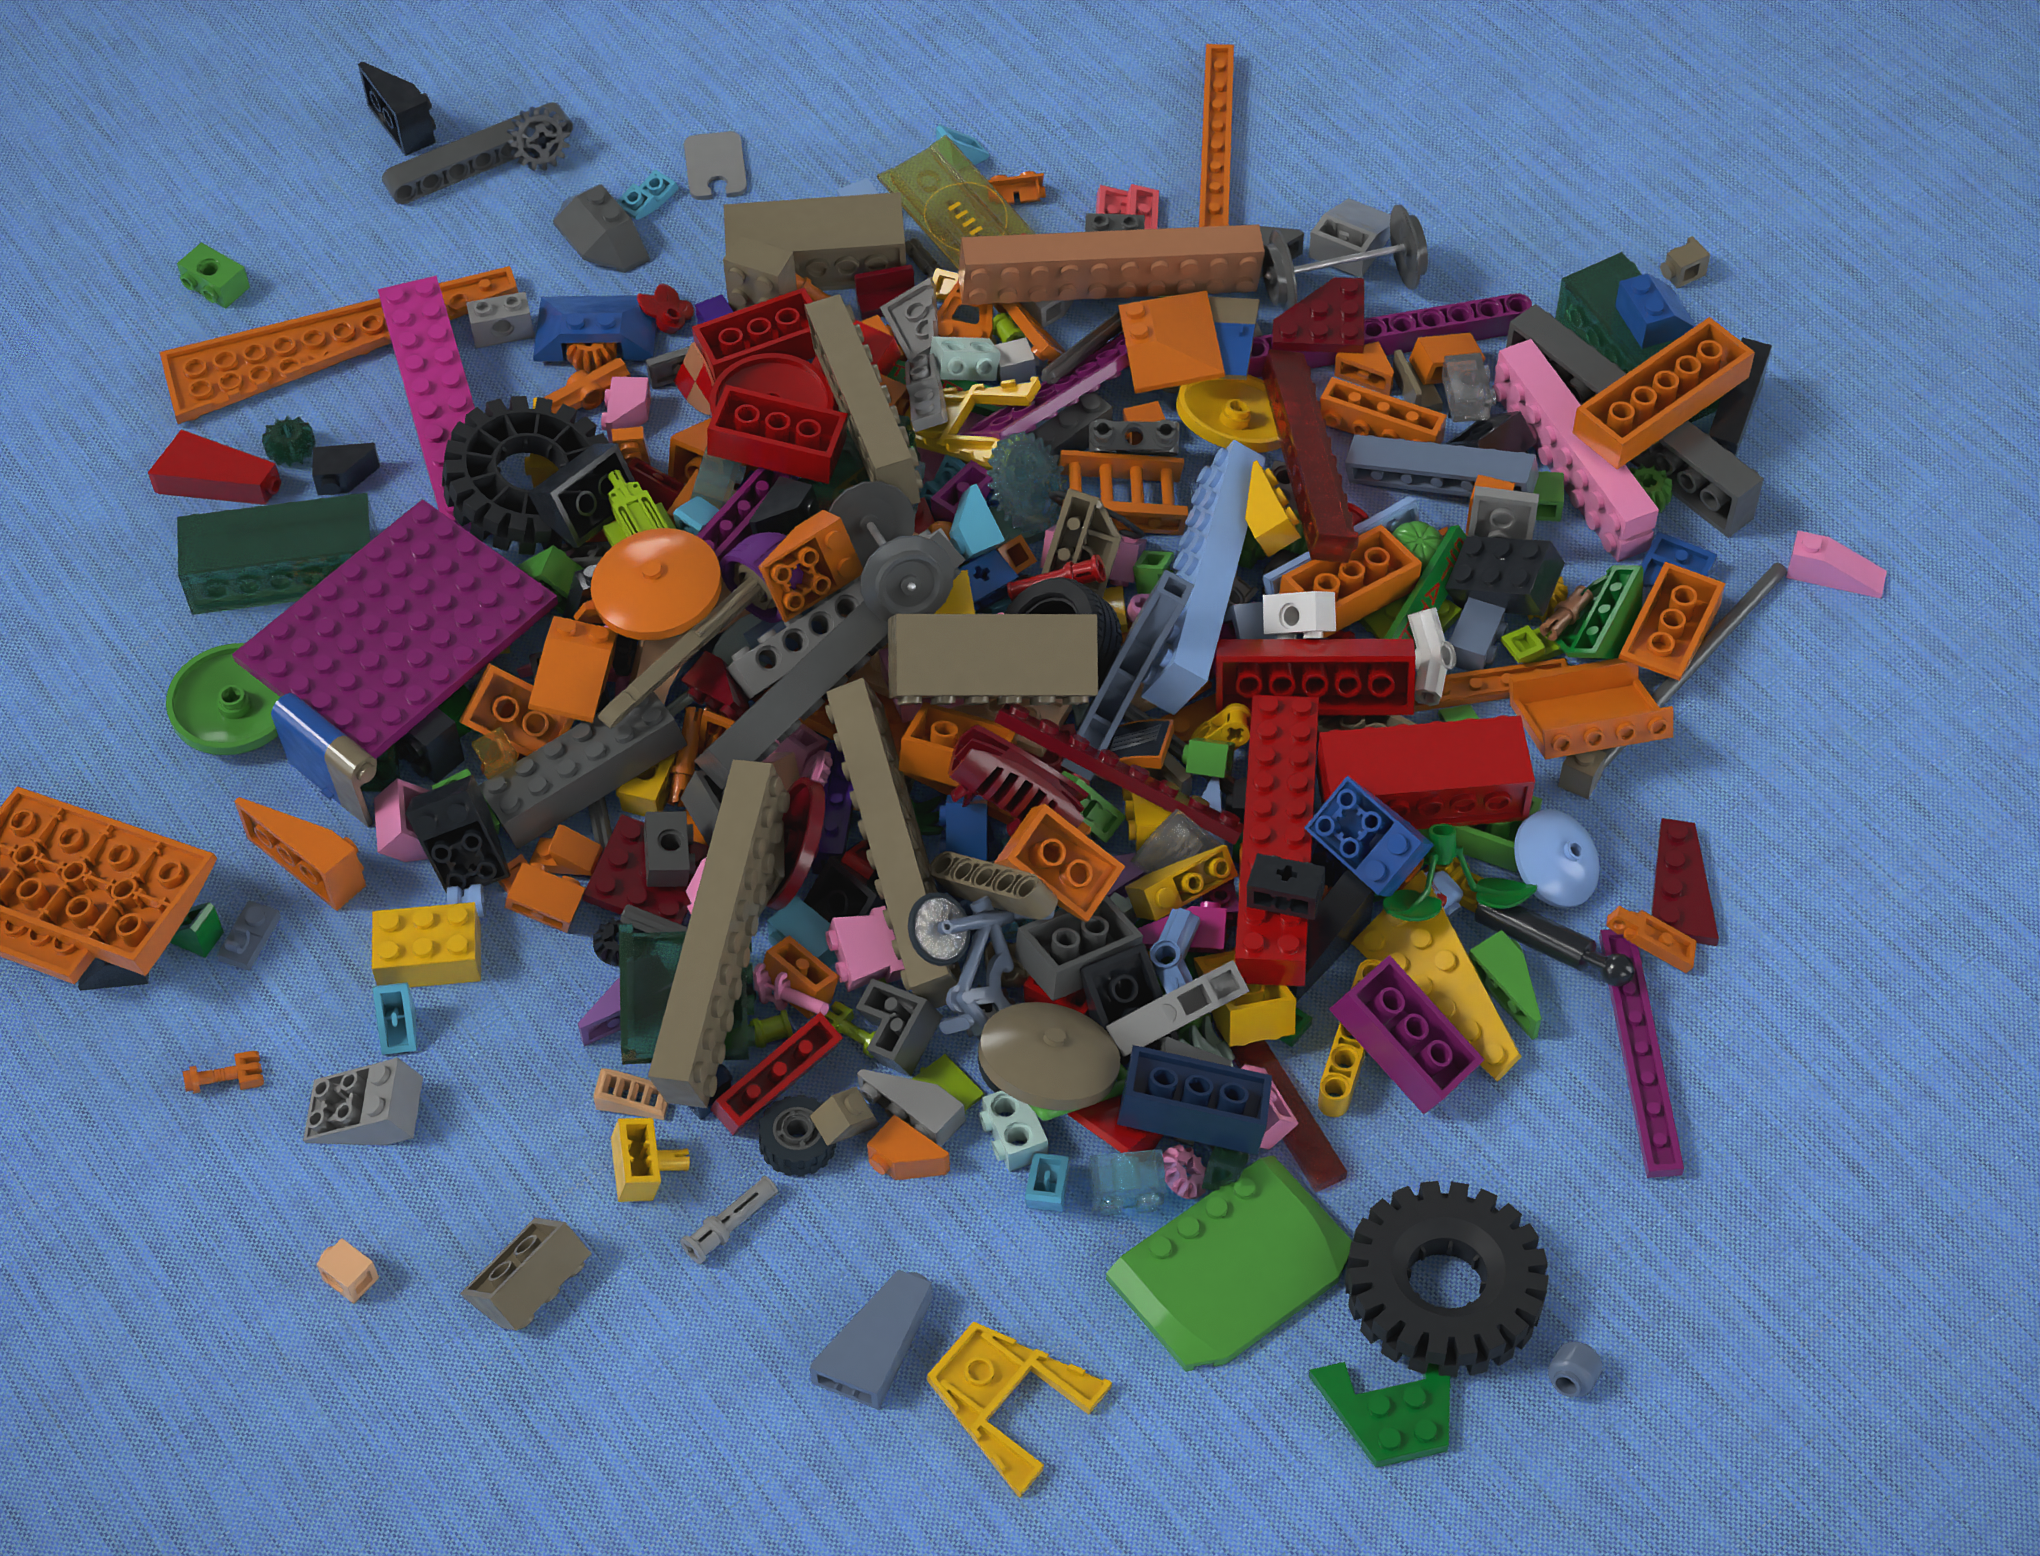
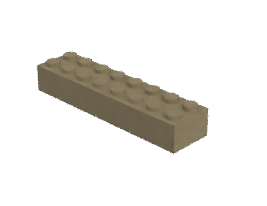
M840 294L805 304L814 351L840 411L848 413L847 428L870 482L882 481L896 486L909 498L911 505L921 502L918 489L923 488L919 471L914 469L915 466H919L914 447H907L910 443L904 426H898L900 418L895 405L889 406L888 404L891 403V398L887 386H880L882 378L877 364L871 365L873 358L868 344L862 345L864 337L860 325H853L855 317L851 305H845Z

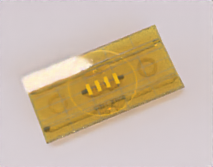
M946 134L924 151L895 168L877 175V179L890 193L901 192L902 207L958 270L961 237L1021 235L1022 233L1035 234Z

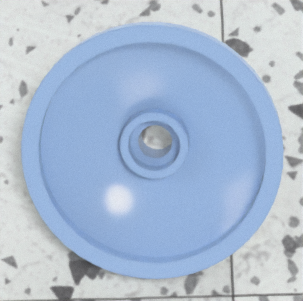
M1553 809L1538 811L1521 823L1514 843L1515 860L1525 884L1537 885L1534 895L1543 902L1558 908L1574 907L1589 899L1596 889L1600 867L1596 847L1585 828L1570 815Z

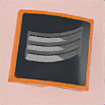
M1148 719L1119 725L1106 750L1117 754L1120 757L1119 761L1129 766L1135 764L1144 768L1162 769L1174 733V720Z

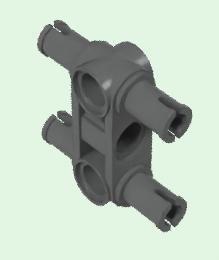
M1107 419L1090 421L1089 452L1176 456L1179 455V423L1167 419L1155 422L1111 421ZM1130 432H1138L1143 437V440L1137 445H1131L1126 441L1125 437Z

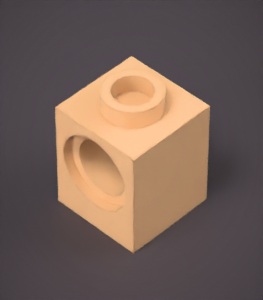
M342 1238L334 1246L328 1247L316 1263L322 1280L353 1304L379 1279L373 1261Z

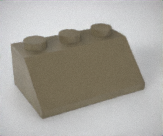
M534 1218L460 1294L501 1328L517 1331L531 1323L535 1317L534 1312L543 1303H548L557 1296L560 1291L559 1287L567 1278L575 1276L583 1269L584 1261L592 1253L566 1222Z

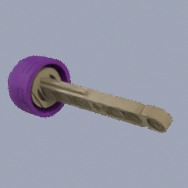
M771 532L753 534L742 540L721 559L722 578L731 594L600 712L598 718L609 729H612L623 720L631 710L644 701L744 609L768 623H777L782 619L758 566L787 537L786 535ZM797 564V569L792 570V577L789 580L791 584L789 588L792 590L796 589L798 583L802 584L804 572L800 569L801 564Z

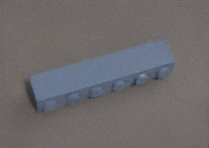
M1355 434L1345 460L1349 483L1471 497L1478 474L1515 483L1514 491L1527 493L1534 492L1539 476L1536 454L1383 438L1373 435Z

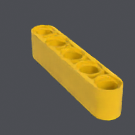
M1367 959L1361 962L1357 968L1351 989L1382 961ZM1341 1022L1339 1023L1319 1088L1318 1107L1328 1117H1339L1347 1112L1367 1052L1356 1039L1347 1037L1352 1034ZM1340 1064H1346V1065H1348V1066H1350V1067H1348V1068H1342V1067H1340V1066H1338V1065H1340ZM1330 1093H1337V1094H1339V1095H1341V1096H1339V1097H1332V1096H1330V1095H1328V1094H1330Z

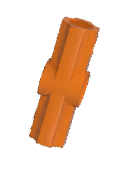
M616 358L590 373L586 370L575 372L569 377L566 386L543 398L553 400L551 412L555 414L562 404L576 410L581 407L586 410H592L603 402L605 390L611 387L612 377H631V374L621 358Z

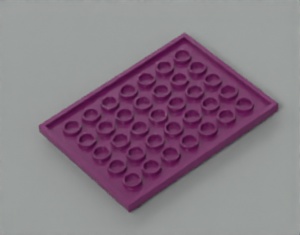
M422 499L232 655L234 661L278 696L282 697L285 694L294 693L377 759L559 603L557 595Z

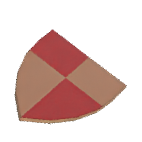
M692 342L674 383L690 405L696 410L710 415V393L714 380L702 353L695 342Z

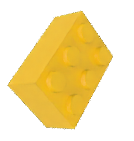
M475 902L372 911V972L377 986L408 982L410 988L481 981V923Z

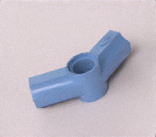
M1182 908L1171 910L1159 940L1154 943L1150 950L1153 969L1166 994L1193 981L1184 960L1201 920L1200 917L1194 915L1191 911ZM1170 956L1175 958L1169 964L1159 963L1164 957Z

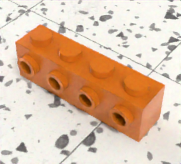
M1331 377L1320 397L1318 422L1354 435H1373L1383 438L1441 444L1444 439L1447 415Z

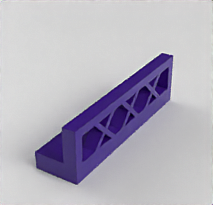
M830 743L828 750L833 764L830 768L831 773L827 778V783L823 787L825 791L824 824L819 851L812 864L813 874H820L825 866V861L830 856L845 855L854 808L850 798V792L854 790L851 781H847L841 763L845 762L843 752L840 753L835 743Z

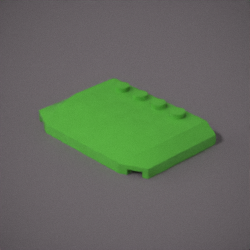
M1272 1155L1258 1159L1120 1256L1107 1271L1106 1280L1184 1371L1187 1372L1193 1371L1195 1366L1213 1364V1367L1226 1365L1339 1282L1348 1261L1352 1240L1278 1159Z

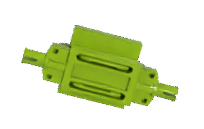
M615 470V475L613 471L609 473L608 478L612 482L614 489L608 495L617 521L603 526V529L612 547L626 537L645 530L658 528L676 529L662 503L660 502L655 505L648 491H643L638 482L626 483L619 470Z

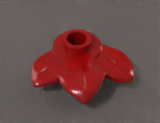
M659 284L654 295L637 294V301L643 312L656 318L657 327L665 333H676L683 328L685 321L693 317L694 308L692 303L680 300L676 290L667 284Z

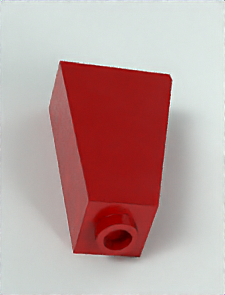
M182 429L148 471L154 492L163 495L266 505L272 495L279 491L281 486L276 463Z

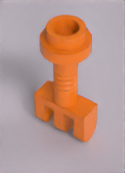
M248 1051L234 1054L235 1066L218 1068L217 1070L197 1072L196 1065L190 1066L189 1070L183 1071L186 1092L193 1091V1094L201 1093V1085L235 1079L239 1080L240 1090L262 1086L264 1084V1077L261 1074V1063H258L260 1061L259 1052Z

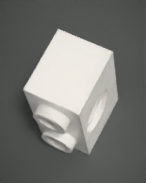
M1308 591L1263 595L1264 634L1277 635V639H1297V634H1303V639L1323 638V632L1336 631L1335 592Z

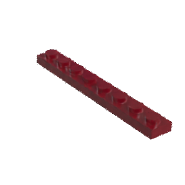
M1006 703L999 710L994 720L995 723L1173 814H1179L1185 820L1234 845L1244 829V824L1239 822L1240 818L1228 811L1219 812L1209 807L1210 803L1202 797L1196 795L1190 797L1180 792V788L1176 784L1167 780L1160 782L1150 777L1149 771L1135 764L1129 766L1119 761L1120 757L1117 754L1106 749L1100 751L1090 746V742L1080 735L1071 734L1070 736L1060 731L1059 725L1044 718L1039 720L1029 715L1030 711L1019 704L1012 703L1010 705Z

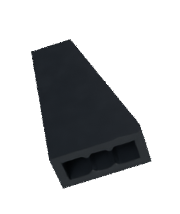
M1742 337L1741 342L1755 352L1749 378L1721 397L1708 434L1715 442L1732 452L1735 457L1762 389L1772 345Z
M1349 869L1343 873L1321 901L1315 920L1308 919L1305 986H1287L1296 998V1003L1348 949L1353 940L1371 923L1375 892Z

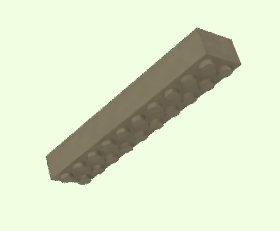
M860 678L827 691L829 705H826L825 709L831 724L836 725L838 732L833 734V738L840 753L843 752L845 762L841 763L843 773L847 781H851L854 790L850 792V798L856 811L860 810L862 820L858 821L859 830L864 840L868 839L870 849L866 850V854L872 869L877 870L879 879L875 880L876 890L880 898L885 899L887 909L883 910L885 921L889 929H893L896 939L892 940V947L898 960L902 959L905 970L900 971L903 984L907 991L912 990L914 995L927 999L935 1008L947 1005V992L951 987L958 984L961 969L958 961L948 966H937L928 963L917 954L910 941L908 918L913 905L922 896L938 892L934 878L929 873L930 863L903 772L898 770L899 756L884 705L865 679ZM930 900L917 913L915 919L916 937L923 950L929 955L939 959L949 958L956 953L951 935L929 938L926 935V927L928 925L946 920L941 900Z
M735 759L732 761L648 1073L649 1079L665 1101L670 1104L707 1108L710 1097H713L716 1092L718 1064H722L724 1061L726 1033L731 1031L734 1022L733 1006L735 999L738 1000L741 996V976L743 968H747L750 961L749 945L751 937L755 936L758 930L757 914L759 906L763 905L766 900V879L768 874L773 872L775 863L773 853L776 843H779L782 838L783 829L781 822L783 814L787 813L790 807V794L786 791L782 779L778 776L772 763Z

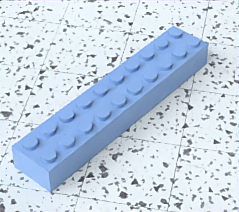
M1233 440L1226 449L1221 448L1217 452L1210 467L1204 466L1197 478V482L1200 485L1191 500L1194 507L1186 518L1185 524L1188 528L1179 543L1182 550L1173 564V568L1176 569L1175 575L1195 586L1184 609L1142 680L1144 687L1141 697L1172 715H1175L1208 681L1248 528L1245 514L1252 465L1257 460L1263 468L1266 457L1236 440Z

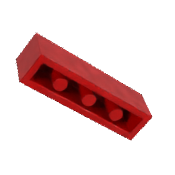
M819 1012L717 1098L710 1110L728 1131L734 1135L839 1045L843 1037L824 1015Z

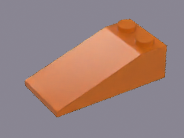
M1664 562L1619 654V659L1680 681L1720 608L1726 583Z
M241 797L234 801L247 839L336 911L366 887L362 873L364 867L357 857L358 848L348 837L342 839L330 829Z

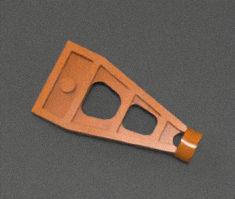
M957 280L937 312L938 337L989 338L991 340L993 336V303L968 304V306L979 308V322L977 324L952 320L954 313L962 305L959 280Z
M1020 302L993 303V306L999 313L1008 312L1024 335L1034 345L1031 351L1044 362L1046 359H1049L1047 362L1050 364L1066 352Z

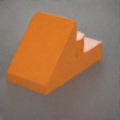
M559 824L553 838H539L529 864L538 863L549 870V873L592 876L603 847L580 833Z

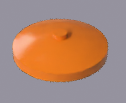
M671 528L645 530L619 541L600 559L591 580V595L601 620L616 633L637 640H661L680 635L692 629L713 610L722 590V572L713 549L698 536Z

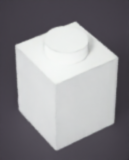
M1026 337L995 345L1001 353L997 371L999 384L1001 381L1015 379L1016 383L1030 381L1031 377H1036L1035 366H1039V358L1031 351Z

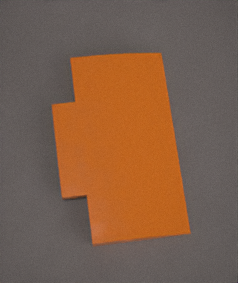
M17 786L0 807V957L74 985L95 958L146 976L187 916L204 886L217 857L214 853Z

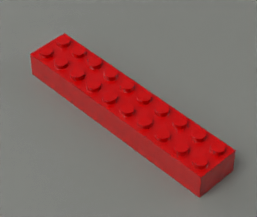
M1253 695L1235 949V964L1246 984L1305 986L1308 919L1247 907V883L1257 853L1311 863L1313 836L1304 827L1314 816L1319 697Z

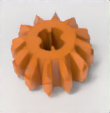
M566 343L567 359L576 371L586 370L590 373L617 357L616 343Z

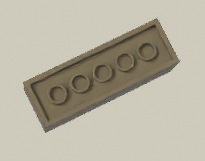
M901 192L723 204L726 254L739 235L792 251L794 254L795 273L803 278L808 277L811 279V284L822 291L855 289L854 276L856 274L906 265Z
M895 614L888 619L889 699H897V705H918V703H922V699H931V705H951V703H955V699H964V705H984V703H989V699H997V705L1022 703V699H1030V705H1050V703H1055V699H1063V705L1089 703L1090 697L1098 695L1097 614Z

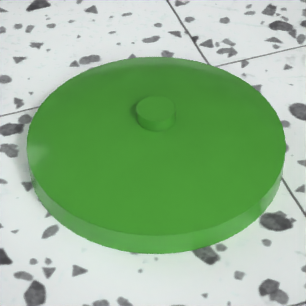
M245 643L221 645L196 655L181 667L169 685L166 696V710L170 723L178 737L198 751L213 755H236L260 748L278 736L271 712L280 696L234 661L232 654Z

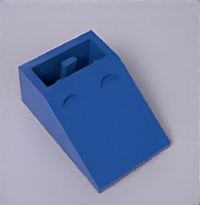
M1346 776L1304 827L1305 830L1377 895L1391 897L1434 846L1408 821L1350 776Z

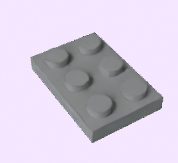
M1475 486L1468 536L1532 540L1539 494Z

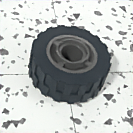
M797 1095V1097L787 1096L780 1101L773 1102L770 1108L767 1107L764 1111V1116L760 1118L758 1129L759 1149L761 1155L764 1156V1161L768 1165L770 1164L773 1170L783 1172L787 1176L798 1175L800 1177L805 1176V1174L816 1173L818 1169L824 1168L828 1164L829 1159L833 1158L836 1143L827 1146L810 1118V1115L823 1102L819 1103L817 1099L813 1097L807 1098L804 1095ZM794 1134H802V1135H804V1136L799 1137V1138L792 1137V1135H794Z

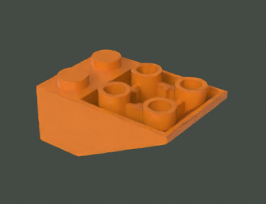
M825 510L818 512L797 525L758 566L785 623L861 576L863 571L842 519ZM797 564H801L800 569L804 572L802 584L798 583L796 589L792 590L789 588L791 586L789 580L792 577V570L797 569Z

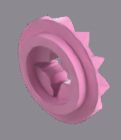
M819 750L816 754H813L806 762L800 778L807 777L819 781L824 787L833 764L831 754L824 750Z
M1181 1144L1170 1147L1163 1152L1160 1159L1161 1173L1166 1184L1178 1196L1185 1199H1196L1206 1192L1205 1188L1210 1184L1206 1176L1209 1169L1202 1165V1157L1194 1155L1192 1147L1184 1148Z

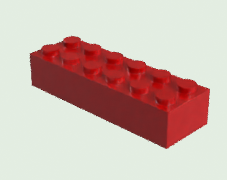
M1218 639L1216 646V715L1226 706L1233 703L1243 704L1252 711L1253 695L1319 697L1318 715H1414L1416 659L1414 639Z

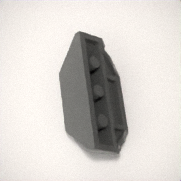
M602 184L588 188L565 199L553 220L554 226L583 260L605 267H613L623 273L650 261L632 219Z

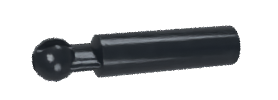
M1478 903L1474 916L1476 922L1497 932L1502 930L1509 938L1579 971L1592 966L1600 970L1603 980L1611 986H1624L1634 977L1635 968L1628 956L1624 954L1605 956L1596 951V942L1591 938L1520 905L1498 909Z

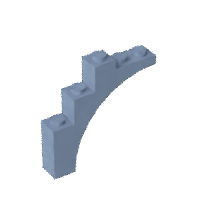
M1166 569L1135 618L1124 643L1107 670L1098 689V695L1092 698L1076 729L1077 735L1086 738L1090 742V746L1100 751L1107 749L1139 685L1184 609L1195 586ZM1066 758L1063 759L1061 766L1091 781L1095 774Z

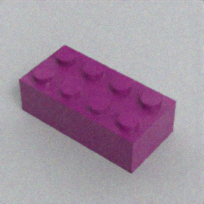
M1390 955L1329 1009L1423 1115L1441 1102L1484 1061L1483 1057Z

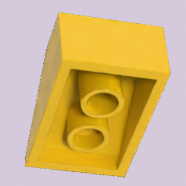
M1235 950L1194 958V966L1198 977L1232 960L1235 962ZM1246 984L1249 989L1248 993L1211 1011L1217 1029L1229 1047L1244 1046L1267 1039L1276 1040L1283 1036L1295 1034L1296 998L1287 986Z

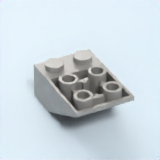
M1348 198L1324 213L1311 231L1309 257L1317 261H1323L1383 248L1390 238L1391 215ZM1376 257L1332 267L1362 278Z
M394 1058L315 1079L303 1141L305 1143L389 1145L413 1139L423 1076L399 1058Z

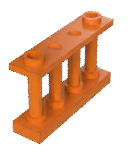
M1061 450L1057 475H1069V487L1071 489L1082 492L1081 476L1100 477L1101 502L1104 507L1124 516L1144 531V533L1183 535L1188 506L1175 505L1173 483H1179L1184 458ZM1112 478L1130 479L1132 502L1113 501ZM1143 480L1161 481L1162 504L1144 503ZM1111 517L1118 531L1128 530L1133 532L1123 523Z

